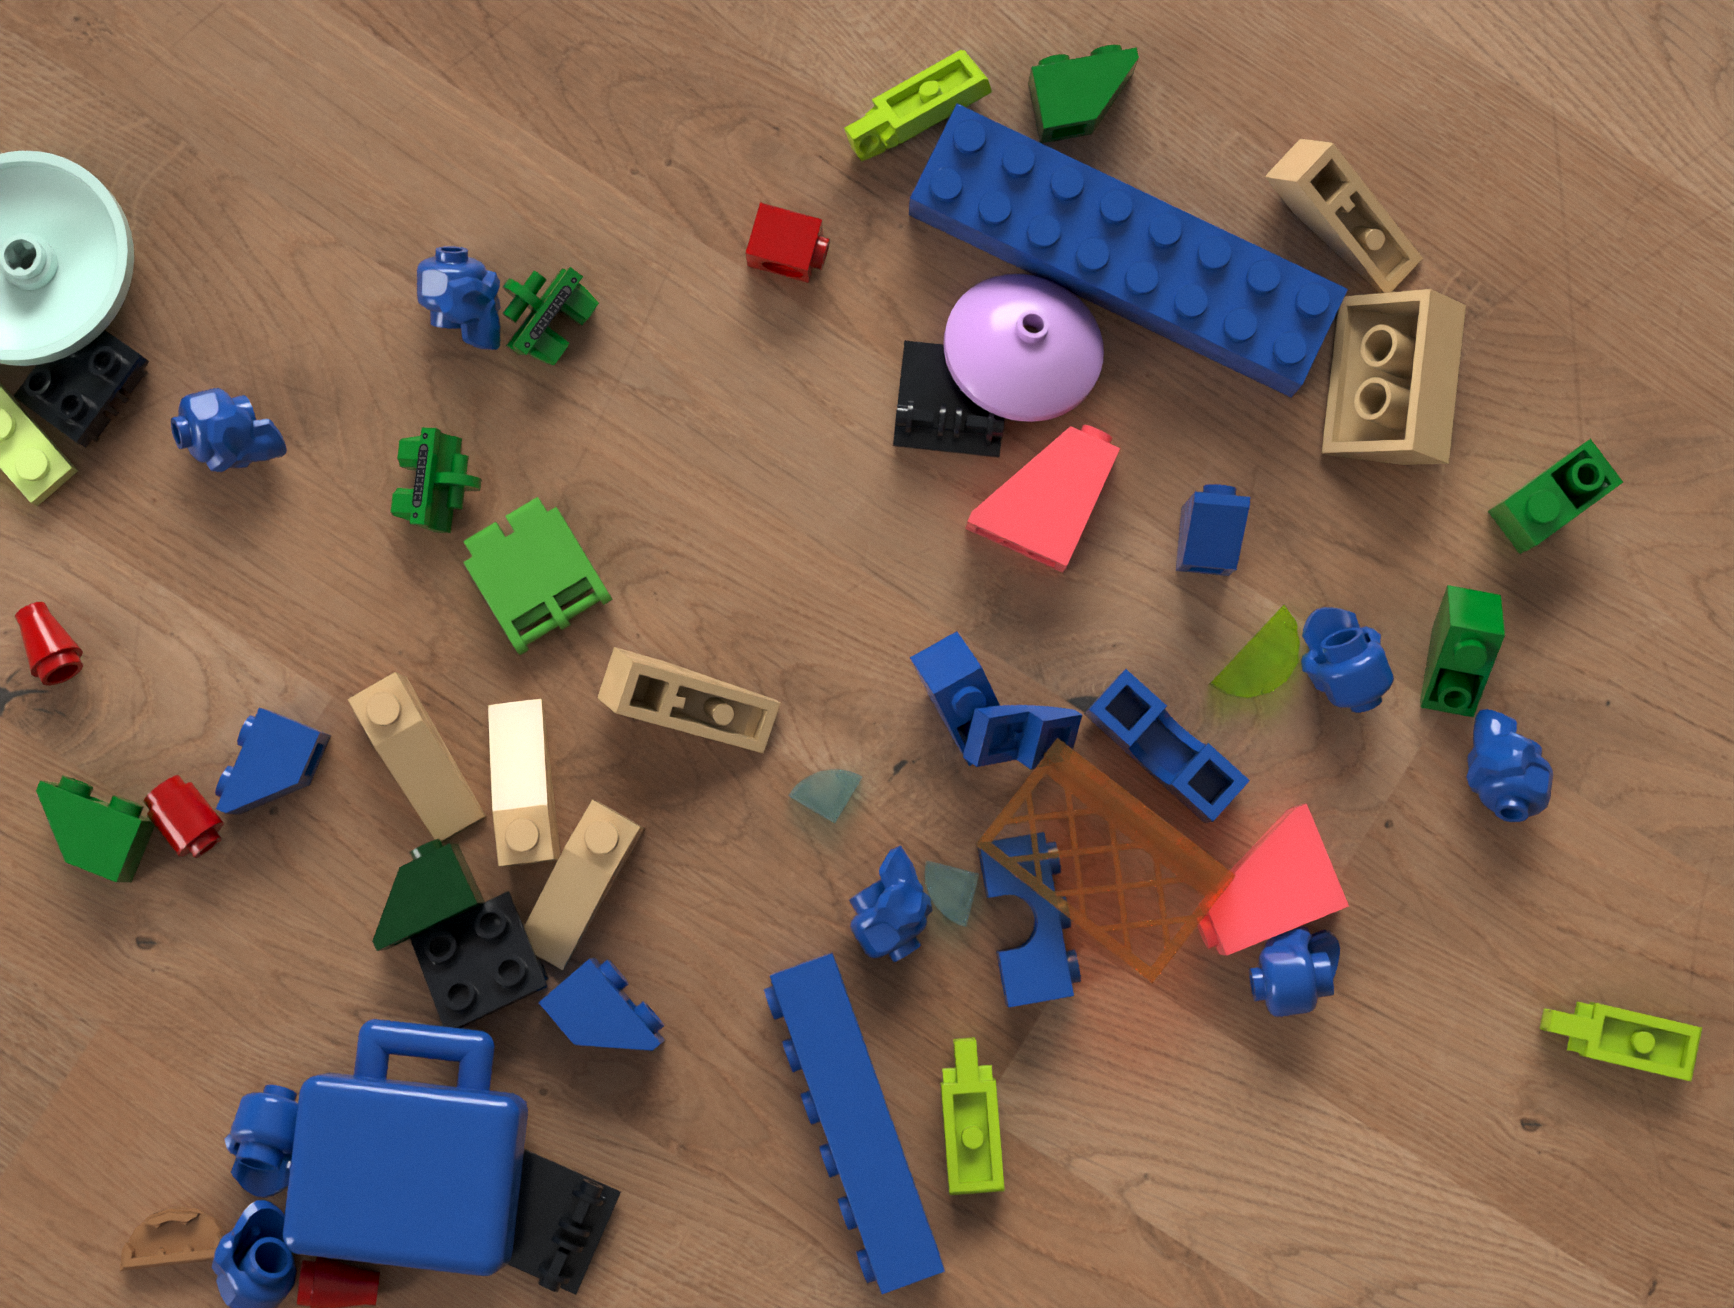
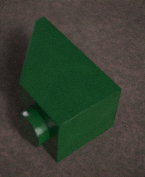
M439 838L409 852L413 861L399 867L372 940L376 951L388 950L409 940L412 936L485 902L458 844L449 843L443 846Z

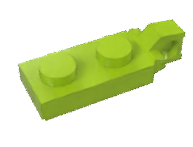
M959 50L873 98L874 107L864 117L844 128L850 146L861 162L885 152L886 148L898 146L899 143L907 141L951 116L957 103L967 107L992 93L988 78L965 50Z
M1576 1002L1574 1014L1544 1008L1539 1028L1540 1030L1569 1036L1567 1050L1578 1052L1579 1056L1692 1082L1702 1027L1594 1002L1589 1004Z
M975 1037L953 1039L955 1068H943V1082H940L949 1195L1005 1191L996 1079L992 1075V1065L978 1066Z

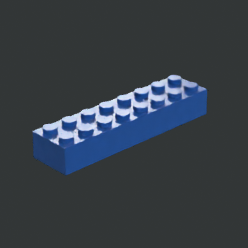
M958 103L909 201V216L1035 276L1051 280L1087 301L1291 398L1303 385L1348 290L1335 282Z

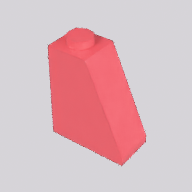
M1083 425L1081 430L1070 426L971 512L965 529L1063 573L1120 448L1110 444L1112 437L1102 430L1088 425Z
M1307 804L1287 809L1201 900L1199 907L1203 916L1196 918V923L1206 947L1210 949L1216 946L1220 955L1228 956L1349 907Z

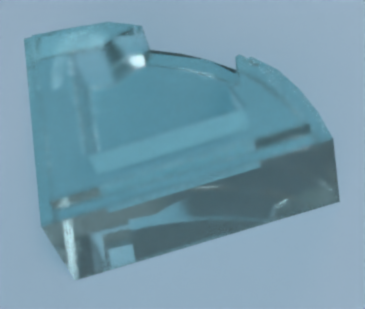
M840 769L819 771L799 782L788 796L835 824L863 777Z
M926 860L924 876L926 888L932 902L946 918L966 927L979 874Z

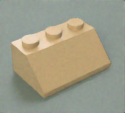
M1432 289L1344 297L1337 314L1322 445L1323 454L1399 465L1449 464L1466 305Z

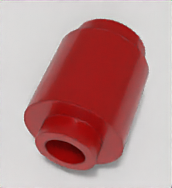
M175 775L162 782L144 798L143 802L149 809L147 817L179 857L191 853L194 858H199L221 841L222 838L218 832L223 827L224 822L192 782L185 783L179 775Z

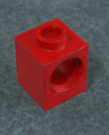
M760 202L745 253L747 265L809 283L813 268L823 269L829 249L830 239L822 237V219Z

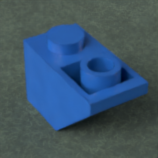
M1218 484L1204 485L1203 492L1195 491L1181 507L1176 571L1230 576L1236 571L1250 508V497L1237 496L1235 487Z
M956 631L911 656L910 659L927 694L963 755L975 708L1000 706L982 666ZM965 759V761L967 762V764H968L969 766L973 765L972 763H970L968 760Z
M259 707L256 716L250 715L240 730L237 745L241 746L242 749L234 767L227 766L218 781L215 794L220 797L216 810L227 814L240 815L309 786L331 735Z
M595 957L588 959L538 1002L574 1045L653 1051L665 1041L658 1032L664 1027L663 1022L644 1001L638 1006L632 1002L623 991L629 985L628 981L608 959L603 964H600Z

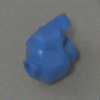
M457 246L436 248L434 257L421 261L417 266V299L422 307L430 310V324L439 328H461L462 340L465 343L480 349L497 350L501 344V325L498 316L501 306L497 295L500 280L496 272L486 270L482 262L468 257L467 248Z
M221 388L192 393L181 399L178 416L171 418V430L177 447L179 449L188 448L190 454L197 461L206 463L211 471L223 472L228 468H247L252 462L279 458L287 452L285 441L278 428L270 419L256 420L253 407L245 395L231 398Z
M1322 607L1313 611L1307 618L1302 637L1310 649L1302 655L1301 664L1303 672L1308 674L1317 690L1325 692L1328 700L1334 706L1351 708L1352 712L1361 713L1380 705L1383 700L1381 696L1391 688L1394 681L1385 651L1381 646V634L1367 626L1360 628L1356 614L1351 611L1335 607Z
M1484 709L1480 710L1475 717L1473 748L1467 756L1469 770L1466 779L1470 789L1478 794L1485 807L1495 812V815L1504 821L1521 822L1528 817L1538 815L1549 805L1553 781V770L1549 762L1542 757L1541 746L1537 742L1516 733L1517 721L1494 710Z
M902 846L891 849L879 869L881 879L849 899L857 913L850 922L851 931L865 954L873 959L889 954L892 961L897 962L918 949L921 943L916 936L927 926V916L933 911L931 898L923 891V886L918 880L913 863Z
M1301 926L1272 937L1265 942V948L1259 955V967L1249 969V979L1254 1001L1265 1000L1266 1007L1273 1016L1283 1017L1309 1013L1316 1008L1319 997L1333 996V978L1336 974L1340 956V945L1334 934L1325 929L1310 934L1307 927Z
M265 1085L263 1092H253L244 1095L231 1126V1132L224 1138L226 1148L230 1154L236 1156L231 1170L232 1176L242 1188L258 1198L274 1196L287 1188L289 1183L298 1103L295 1102L297 1093L277 1085Z
M257 1200L250 1204L238 1219L234 1229L221 1238L215 1250L211 1268L218 1275L216 1281L220 1295L225 1304L230 1308H277L294 1287L297 1274L292 1252L285 1246L282 1237L285 1214L269 1201Z

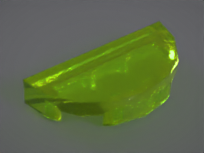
M1285 605L1281 606L1213 678L1209 685L1225 695L1248 699L1268 694L1288 680L1299 661L1300 640L1297 632V621Z

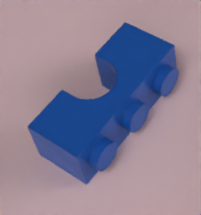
M1125 669L1086 710L1084 715L1202 822H1213L1250 780L1209 743L1204 744L1179 725L1166 711L1167 705Z
M1040 832L977 844L986 898L1002 895L1020 897L1030 906L1034 916V928L1025 943L1016 948L996 951L1005 1005L1009 1008L1074 996L1072 984L1081 982V975L1075 949L1066 951L1062 929L1071 928V920L1066 896L1056 897L1052 875L1061 874L1056 842L1046 843L1045 833Z

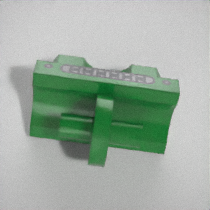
M571 267L567 270L562 268L540 298L536 294L547 279L538 272L533 271L524 285L508 278L503 285V289L513 297V300L505 309L503 315L516 323L526 308L531 311L506 346L517 355L529 354L548 365H555L569 345L567 340L548 327L555 315L560 311L577 325L582 326L599 304L592 294L579 283L583 276Z
M421 427L420 436L399 440L397 456L399 465L407 470H415L416 476L414 489L397 488L393 493L391 514L393 516L408 520L412 525L436 533H451L453 510H462L464 492L480 491L482 479L479 477L467 475L469 456L460 454L462 438L444 434L437 428Z

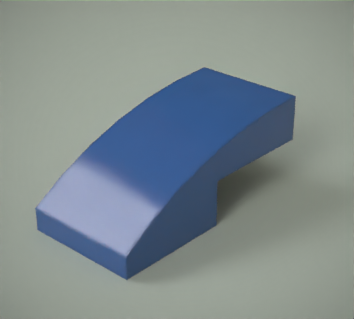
M1002 705L975 708L963 758L976 767L1018 760L1030 770L1069 763L1082 714L1073 709L1036 705Z

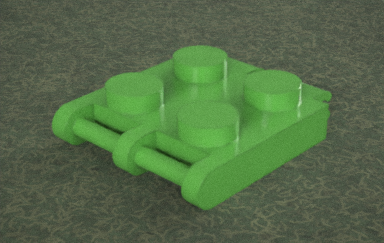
M538 497L505 516L514 530L510 535L505 536L499 524L494 522L464 540L472 557L463 563L519 655L529 650L528 644L559 626L563 630L570 626L569 619L599 601L605 605L613 600L559 509L555 507L547 512ZM591 589H594L595 592H593L592 594L588 595L587 597L583 598L582 600L578 601L577 603L573 604L567 609L562 610L561 607L565 606L573 600L581 598L585 595L586 592L590 591ZM552 614V618L521 636V631L536 625L541 619Z

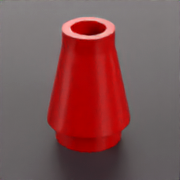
M31 603L21 608L15 614V619L20 626L32 676L39 677L43 685L51 686L73 678L82 670L83 663L80 659L83 654L82 649L50 613L46 603Z
M317 1257L316 1261L302 1260L297 1305L310 1306V1308L376 1306L380 1272L364 1270L325 1257Z

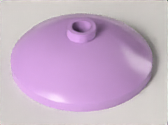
M1005 274L976 284L957 301L950 313L944 332L945 360L959 388L967 397L983 409L1011 420L1035 422L1053 419L1066 414L1086 399L1095 386L1102 369L1104 357L1102 335L1088 307L1065 287L1046 278L1034 275ZM1023 325L1033 326L1039 332L1030 333L1023 327Z

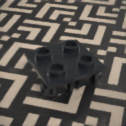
M104 330L97 338L79 351L53 362L36 365L14 394V397L77 444L87 448L92 440L95 442L99 441V436L111 421L109 417L103 414L105 409L114 416L119 414V411L109 404L114 397L127 403L129 399L122 395L119 390L123 388L131 394L140 380L147 376L148 373L144 369L150 361Z
M905 340L893 446L999 458L1005 418L983 409L967 397L959 388L948 369L943 344Z
M509 891L410 937L444 1027L462 1028L548 987L546 980L549 979L542 961L540 959L537 960Z
M524 1149L513 1252L508 1265L539 1278L538 1284L548 1290L558 1292L562 1288L576 1295L621 1191Z

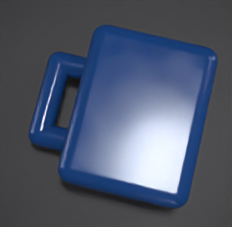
M372 1019L365 1022L359 1031L354 1075L324 1073L312 1076L302 1084L299 1092L282 1233L283 1242L291 1252L300 1255L476 1276H490L509 1263L513 1252L528 1107L527 1101H524L514 1093L490 1091L495 1046L492 1037L488 1033L480 1030ZM389 1054L459 1062L457 1087L387 1079Z

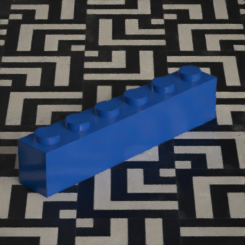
M833 952L771 974L770 979L773 986L765 988L764 993L774 1020L782 1017L785 1018L791 1038L782 1041L792 1072L799 1070L804 1072L810 1090L801 1093V1098L811 1125L821 1122L828 1143L820 1145L819 1149L829 1177L840 1175L846 1196L838 1198V1203L847 1229L852 1230L858 1227L865 1248L856 1251L867 1284L877 1280L881 1294H885L945 1272L943 1261Z

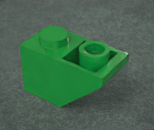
M1106 45L1093 50L1090 56L1070 59L1069 55L1066 54L1052 55L1040 60L1037 66H1032L1028 86L1040 143L1091 135L1134 74L1139 59L1137 47L1122 50L1120 45Z
M1590 438L1528 481L1488 512L1518 553L1521 554L1547 539L1621 485L1623 481Z
M1447 585L1432 627L1420 697V708L1474 717L1505 637L1501 595Z
M62 775L59 783L40 781L36 793L64 861L114 882H132L155 827L150 819L141 816L144 806L112 795L110 803L90 796L94 788L93 786Z

